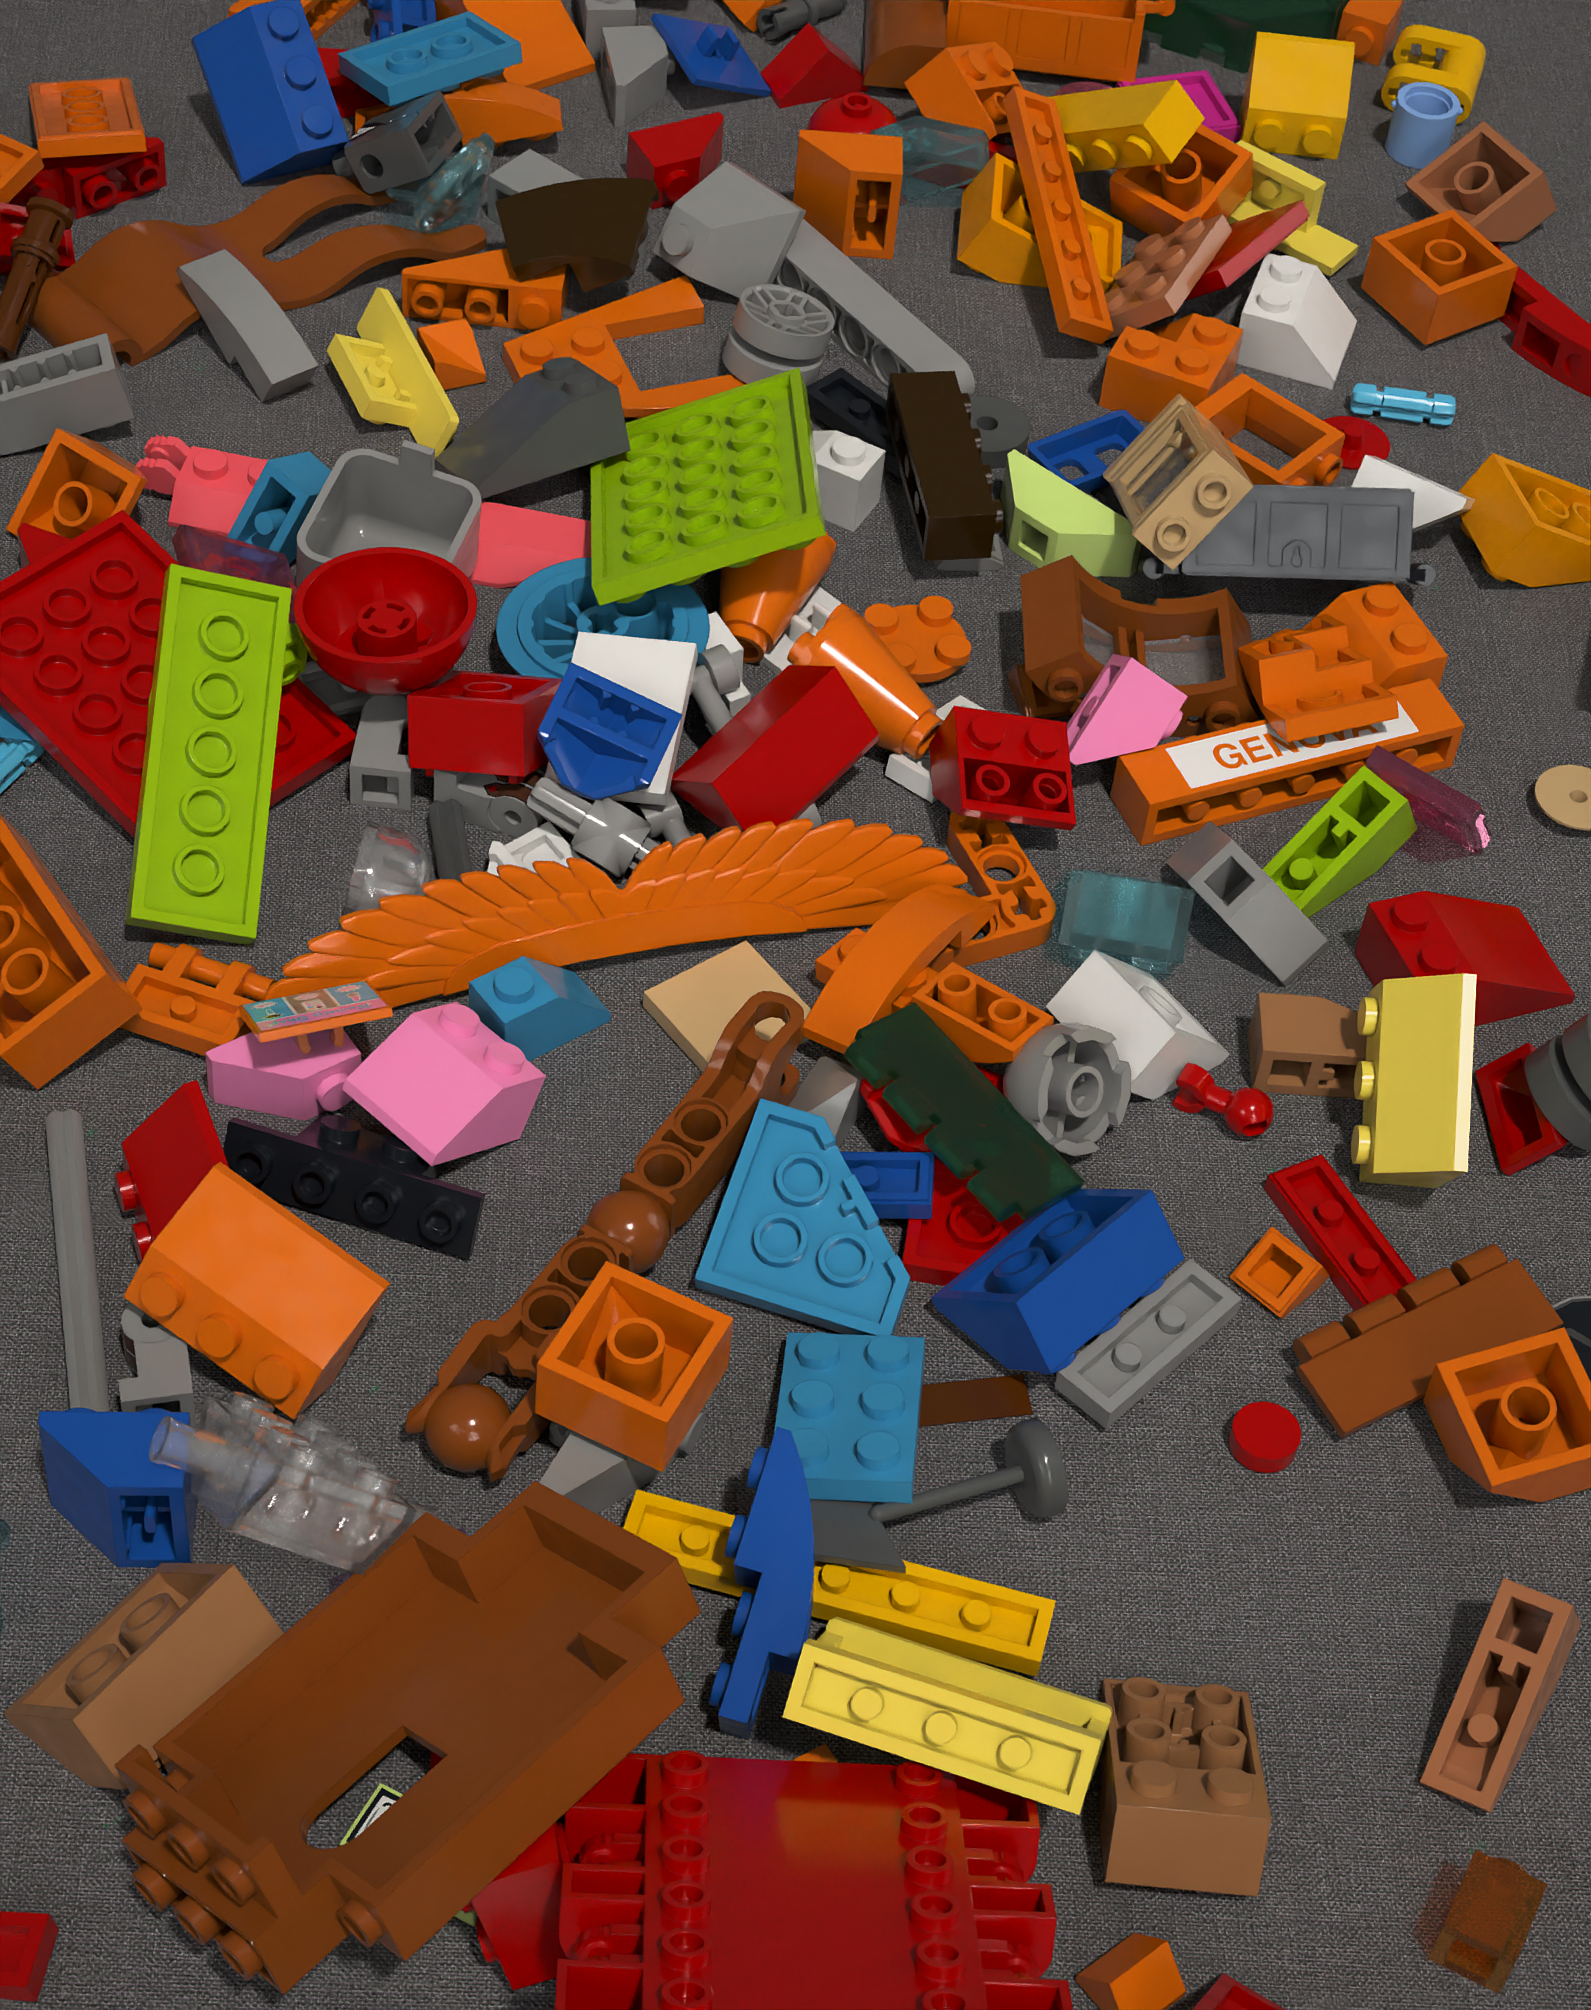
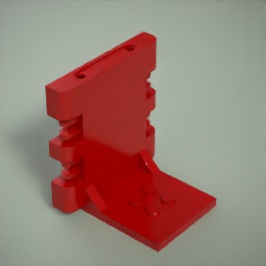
M679 1750L667 1755L629 1753L565 1814L564 1834L573 1863H563L559 1941L569 1959H557L555 2010H1073L1068 1980L1038 1979L1048 1969L1052 1960L1057 1917L1051 1884L1026 1883L1036 1868L1040 1836V1822L1036 1801L916 1761H908L900 1765L725 1758L705 1757L695 1751Z

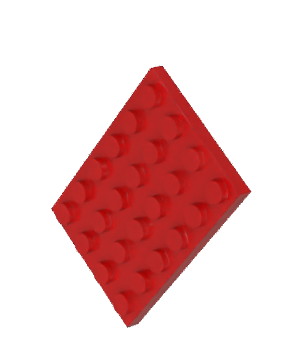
M121 510L0 581V705L135 839L147 735L148 701L153 683L164 578L170 564H180L124 510ZM298 677L293 682L282 686L270 807L352 754L357 735Z

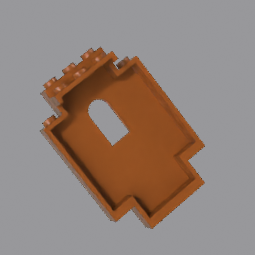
M534 1481L471 1537L428 1512L424 1513L153 1745L169 1773L166 1777L163 1778L148 1750L140 1744L114 1765L131 1793L123 1800V1804L130 1816L138 1824L137 1827L122 1839L123 1844L138 1867L130 1875L131 1881L144 1899L157 1911L161 1912L170 1905L179 1923L199 1944L205 1946L211 1939L215 1940L224 1959L242 1978L249 1981L258 1974L282 1994L289 1991L350 1934L368 1948H371L378 1941L406 1962L685 1702L661 1649L701 1612L677 1557L537 1481ZM407 1735L443 1758L353 1840L330 1849H318L307 1844L308 1831L319 1814Z

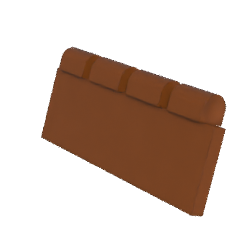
M1490 1244L1453 1262L1451 1265L1452 1272L1448 1268L1443 1267L1398 1289V1299L1393 1294H1387L1344 1315V1327L1334 1320L1293 1341L1294 1352L1301 1362L1296 1373L1341 1439L1424 1398L1437 1363L1562 1327L1564 1322L1518 1259L1507 1263L1509 1260L1501 1249L1495 1244Z

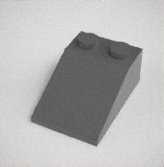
M560 357L549 360L542 365V370L523 376L435 459L437 470L471 482L479 490L481 499L630 451L619 388L574 358Z

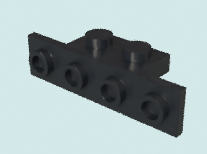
M339 1115L319 1116L297 1136L234 1117L228 1121L223 1151L229 1168L273 1200L464 1259H469L472 1256L485 1194L438 1180L441 1164L431 1166L395 1134L383 1136L361 1129L360 1123L356 1120Z

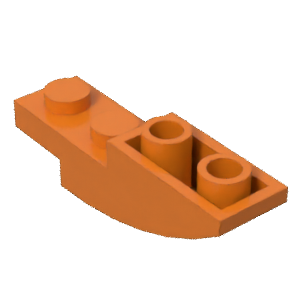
M473 78L461 82L460 87L455 90L442 92L464 136L461 139L464 149L476 147L480 150H491L500 147L506 141L521 138L538 141L552 136L554 132L563 131L560 99L535 89L510 82L487 78ZM425 94V95L416 97V99H419V98H421V97H423V96H426V95H428V94ZM381 104L355 109V133L368 120L397 107Z
M858 928L853 929L815 960L816 979L827 984L843 959L866 932ZM952 962L940 973L926 967L891 1003L892 1023L882 1034L887 1035L889 1030L963 1059L966 1062L1003 1063L1013 1062L1029 1038L1044 1026L1054 1025V1017Z

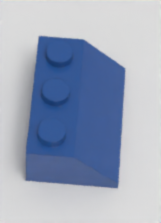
M275 0L249 6L192 37L191 42L241 186L333 164V154L344 149L349 139L300 0Z
M1065 1188L934 1294L931 1299L938 1311L1005 1368L1037 1371L1040 1374L1047 1375L1069 1366L1075 1360V1352L1093 1336L1102 1334L1116 1326L1121 1319V1312L1138 1298L1158 1290L1165 1282L1164 1276L1185 1258L1152 1190Z

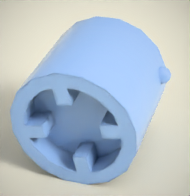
M1415 82L1402 87L1398 92L1397 99L1391 102V107L1394 108L1385 144L1387 154L1394 161L1404 166L1423 169L1449 149L1457 116L1463 113L1458 97L1451 90L1429 82Z

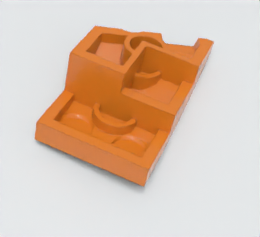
M1328 614L1313 617L1312 630L1284 629L1272 634L1268 638L1256 640L1237 648L1239 662L1259 708L1270 726L1287 743L1399 718L1397 695L1373 682L1371 659L1349 647L1347 625Z

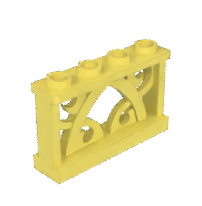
M833 1617L828 1621L825 1632L816 1641L808 1638L803 1644L782 1717L1080 1815L1087 1790L1096 1771L1113 1710L1108 1704L847 1619Z

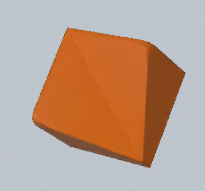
M458 319L417 328V342L444 391L486 382L483 363L472 328L467 319Z

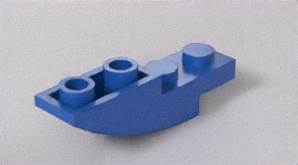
M776 1427L770 1449L758 1446L746 1485L747 1489L756 1491L749 1517L740 1514L735 1516L725 1550V1557L735 1559V1583L757 1589L756 1594L745 1591L742 1593L731 1635L741 1637L742 1640L734 1665L721 1662L713 1684L709 1705L720 1708L718 1714L720 1732L749 1740L770 1669L791 1676L795 1675L803 1644L809 1637L814 1600L815 1559L811 1501L803 1464L791 1430Z

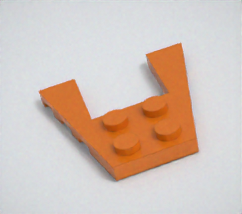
M687 275L677 277L503 343V362L514 384L526 374L542 370V365L549 360L571 357L619 388L624 417H633L634 420L747 384L733 374L643 391L639 390L613 340L703 324L705 307Z

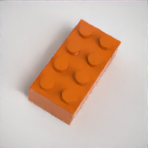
M0 813V1057L38 1090L143 1008L29 841Z

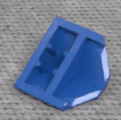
M570 662L536 736L560 784L578 796L596 801L649 788L683 714Z

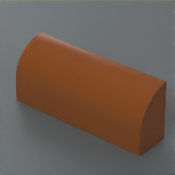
M866 0L863 85L907 89L904 82L947 48V0Z

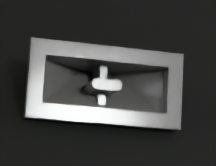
M822 1053L788 1107L824 1117L836 1139V1145L839 1149L867 1105L859 1091L866 1072Z

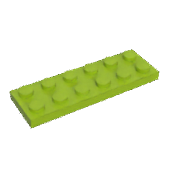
M170 564L165 572L125 919L126 925L249 946L256 939L291 588Z

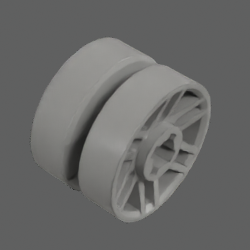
M757 284L747 287L742 291L733 318V326L729 331L722 355L723 362L734 376L747 384L800 367L807 387L817 381L823 362V353L827 349L834 328V317L823 303L802 291L775 284Z

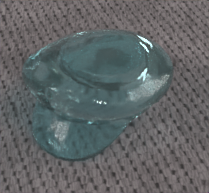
M483 133L478 138H472L453 158L443 160L431 176L386 189V194L395 200L412 202L414 207L413 220L418 231L422 233L436 231L447 221L463 212L476 199L492 162L495 151V139L488 133Z

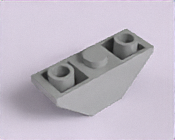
M1211 821L1207 822L1166 861V864L1285 986L1331 944L1279 886L1227 834Z

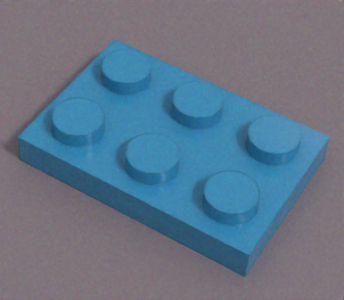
M470 11L338 53L341 74L388 106L400 107L416 100V97L434 91L448 92L460 87L461 82L479 76L494 77L504 72V68L523 62L520 42Z
M823 1332L787 1333L774 1434L776 1427L791 1430L803 1464L810 1499L913 1503L925 1365V1337L828 1334Z

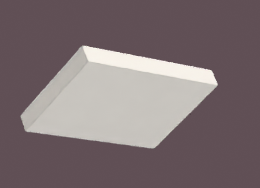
M578 632L572 663L683 714L649 788L608 797L611 800L667 805L698 658L696 643ZM548 760L545 777L560 784Z

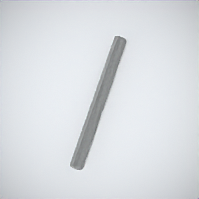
M71 1108L64 1112L54 1110L47 1115L45 1125L70 1409L81 1407L92 1409L96 1412H110L82 1115Z

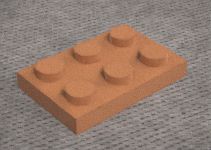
M1223 213L1204 221L1200 217H1195L1183 223L1172 234L1161 237L1159 233L1152 234L1134 247V257L1114 275L1115 283L1105 293L1114 330L1108 339L1121 335L1126 326L1137 329L1176 314L1233 231Z

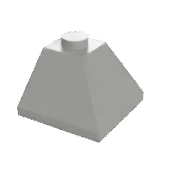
M725 161L673 204L652 252L687 276L740 298L742 291L747 287L757 284H773L806 211L734 163Z

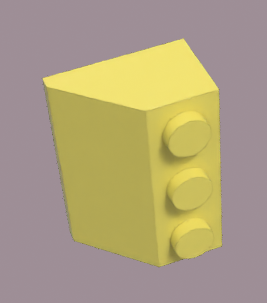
M1462 973L1384 979L1369 991V997H1362L1358 1010L1357 1028L1360 1036H1367L1366 1060L1359 1061L1357 1064L1354 1079V1095L1356 1099L1363 1100L1362 1125H1355L1351 1140L1352 1163L1360 1164L1359 1182L1438 1188L1468 1172L1476 974Z

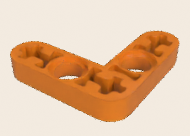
M952 811L946 837L947 847L958 866L968 876V882L977 897L995 904V914L982 927L987 933L986 937L976 940L971 939L962 949L948 944L931 961L927 967L938 973L952 962L961 967H966L1034 948L1045 943L1051 937L1056 913L1054 899L1005 821L962 816ZM985 835L983 848L981 849L982 841L979 836ZM993 867L1006 868L1012 871L1016 878L1010 881H998L989 877L985 871ZM1020 899L1019 908L1023 914L1016 915L1019 903L1018 900Z

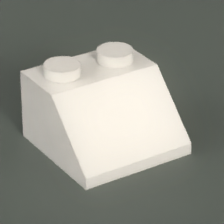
M1268 253L1264 257L1241 314L1239 328L1244 329L1237 364L1332 390L1355 331L1357 320L1316 265L1301 262L1291 256H1278Z
M1097 950L1090 954L1045 1006L1060 1023H1079L1112 1033L1116 1038L1112 1043L1116 1048L1119 1060L1129 1062L1131 1068V1093L1151 1100H1155L1179 1087L1176 1084V1080L1187 1063L1198 1065L1209 1071L1222 1064L1230 1055L1150 973Z

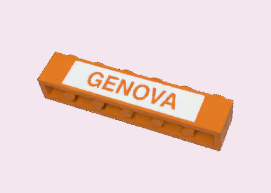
M1430 678L1386 689L1397 695L1398 719L1288 743L1275 732L1267 719L1119 755L1110 798L1140 846L1198 832L1209 821L1218 827L1331 798L1363 765L1386 783L1452 767L1465 725Z

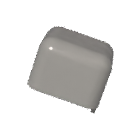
M404 440L401 445L400 458L364 448L344 453L336 461L298 531L296 592L303 580L325 562L349 552L377 547L409 548L436 555L455 565L470 579L478 558L482 502L479 490L465 479L435 470V449Z

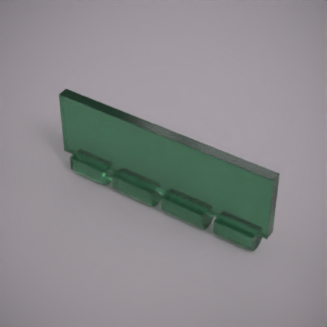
M915 1002L857 1030L856 1041L845 1051V1058L874 1089H879L889 1084L884 1089L882 1098L916 1134H921L931 1129L933 1124L936 1126L926 1135L924 1143L958 1180H963L973 1175L976 1170L979 1172L968 1182L967 1189L997 1222H1002L1013 1216L1014 1212L1023 1220H1026L1082 1188L1084 1180L1021 1116L1006 1097Z

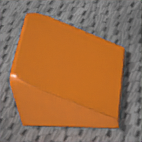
M1271 1226L1229 1278L1282 1320L1326 1281L1329 1274L1319 1262Z

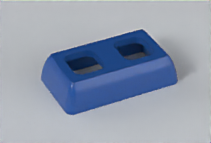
M1117 410L1030 443L1028 445V456L1034 462L1088 495L1111 486L1102 475L1108 467L1096 455L1110 449H1117L1123 452L1145 428L1129 412ZM1151 460V462L1139 474H1141L1153 461ZM1065 466H1075L1084 476L1070 481L1058 469Z

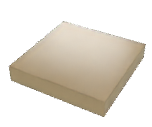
M747 940L644 991L643 1007L702 1072L705 1071L726 1025L748 999L756 993L772 991L791 997L803 1008L804 1022L811 1011V1008ZM770 1017L756 1024L755 1033L762 1040L770 1041L785 1023L780 1018ZM803 1036L799 1045L810 1039Z

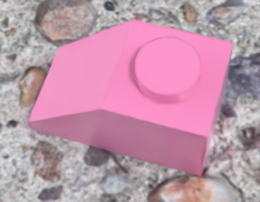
M1112 654L1067 724L1070 764L1080 765L1156 747L1160 740L1164 741L1169 738L1178 727L1183 715L1180 708L1188 696L1132 657Z
M330 1029L308 1033L311 1051L307 1054H304L299 1049L294 1036L260 1043L253 1032L205 1052L208 1094L214 1103L306 1121L326 1111L338 1110L353 1100L352 1097L342 1090L346 1078L362 1063L361 1052L345 1031L344 1044L341 1047L335 1046L330 1040Z

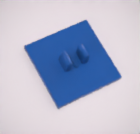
M653 14L652 22L693 85L764 97L770 95V88L731 28L684 18Z

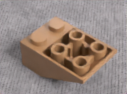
M1132 1677L1126 1680L1103 1678L1102 1703L1110 1705L1113 1710L1101 1751L1100 1838L1105 1882L1258 1897L1271 1824V1814L1249 1693L1234 1691L1219 1684L1190 1687L1161 1684L1156 1680L1146 1677Z

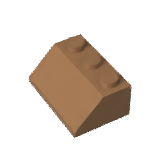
M161 1563L3 1714L15 1728L89 1786L126 1790L128 1788L114 1765L140 1744L148 1750L159 1769L162 1761L153 1745L273 1644L284 1632L234 1564Z

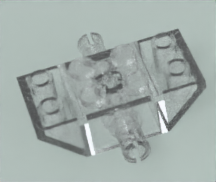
M234 1391L230 1401L207 1394L201 1409L199 1428L179 1422L173 1417L165 1416L158 1424L150 1444L149 1460L156 1464L162 1463L193 1474L191 1493L225 1530L360 1575L424 1513L428 1512L438 1518L437 1510L433 1506L409 1501L397 1493L400 1482L378 1472L379 1464L358 1454L357 1450L359 1447L356 1444L337 1436L338 1428L304 1414H299L296 1423L293 1424L273 1414L274 1406L245 1393Z

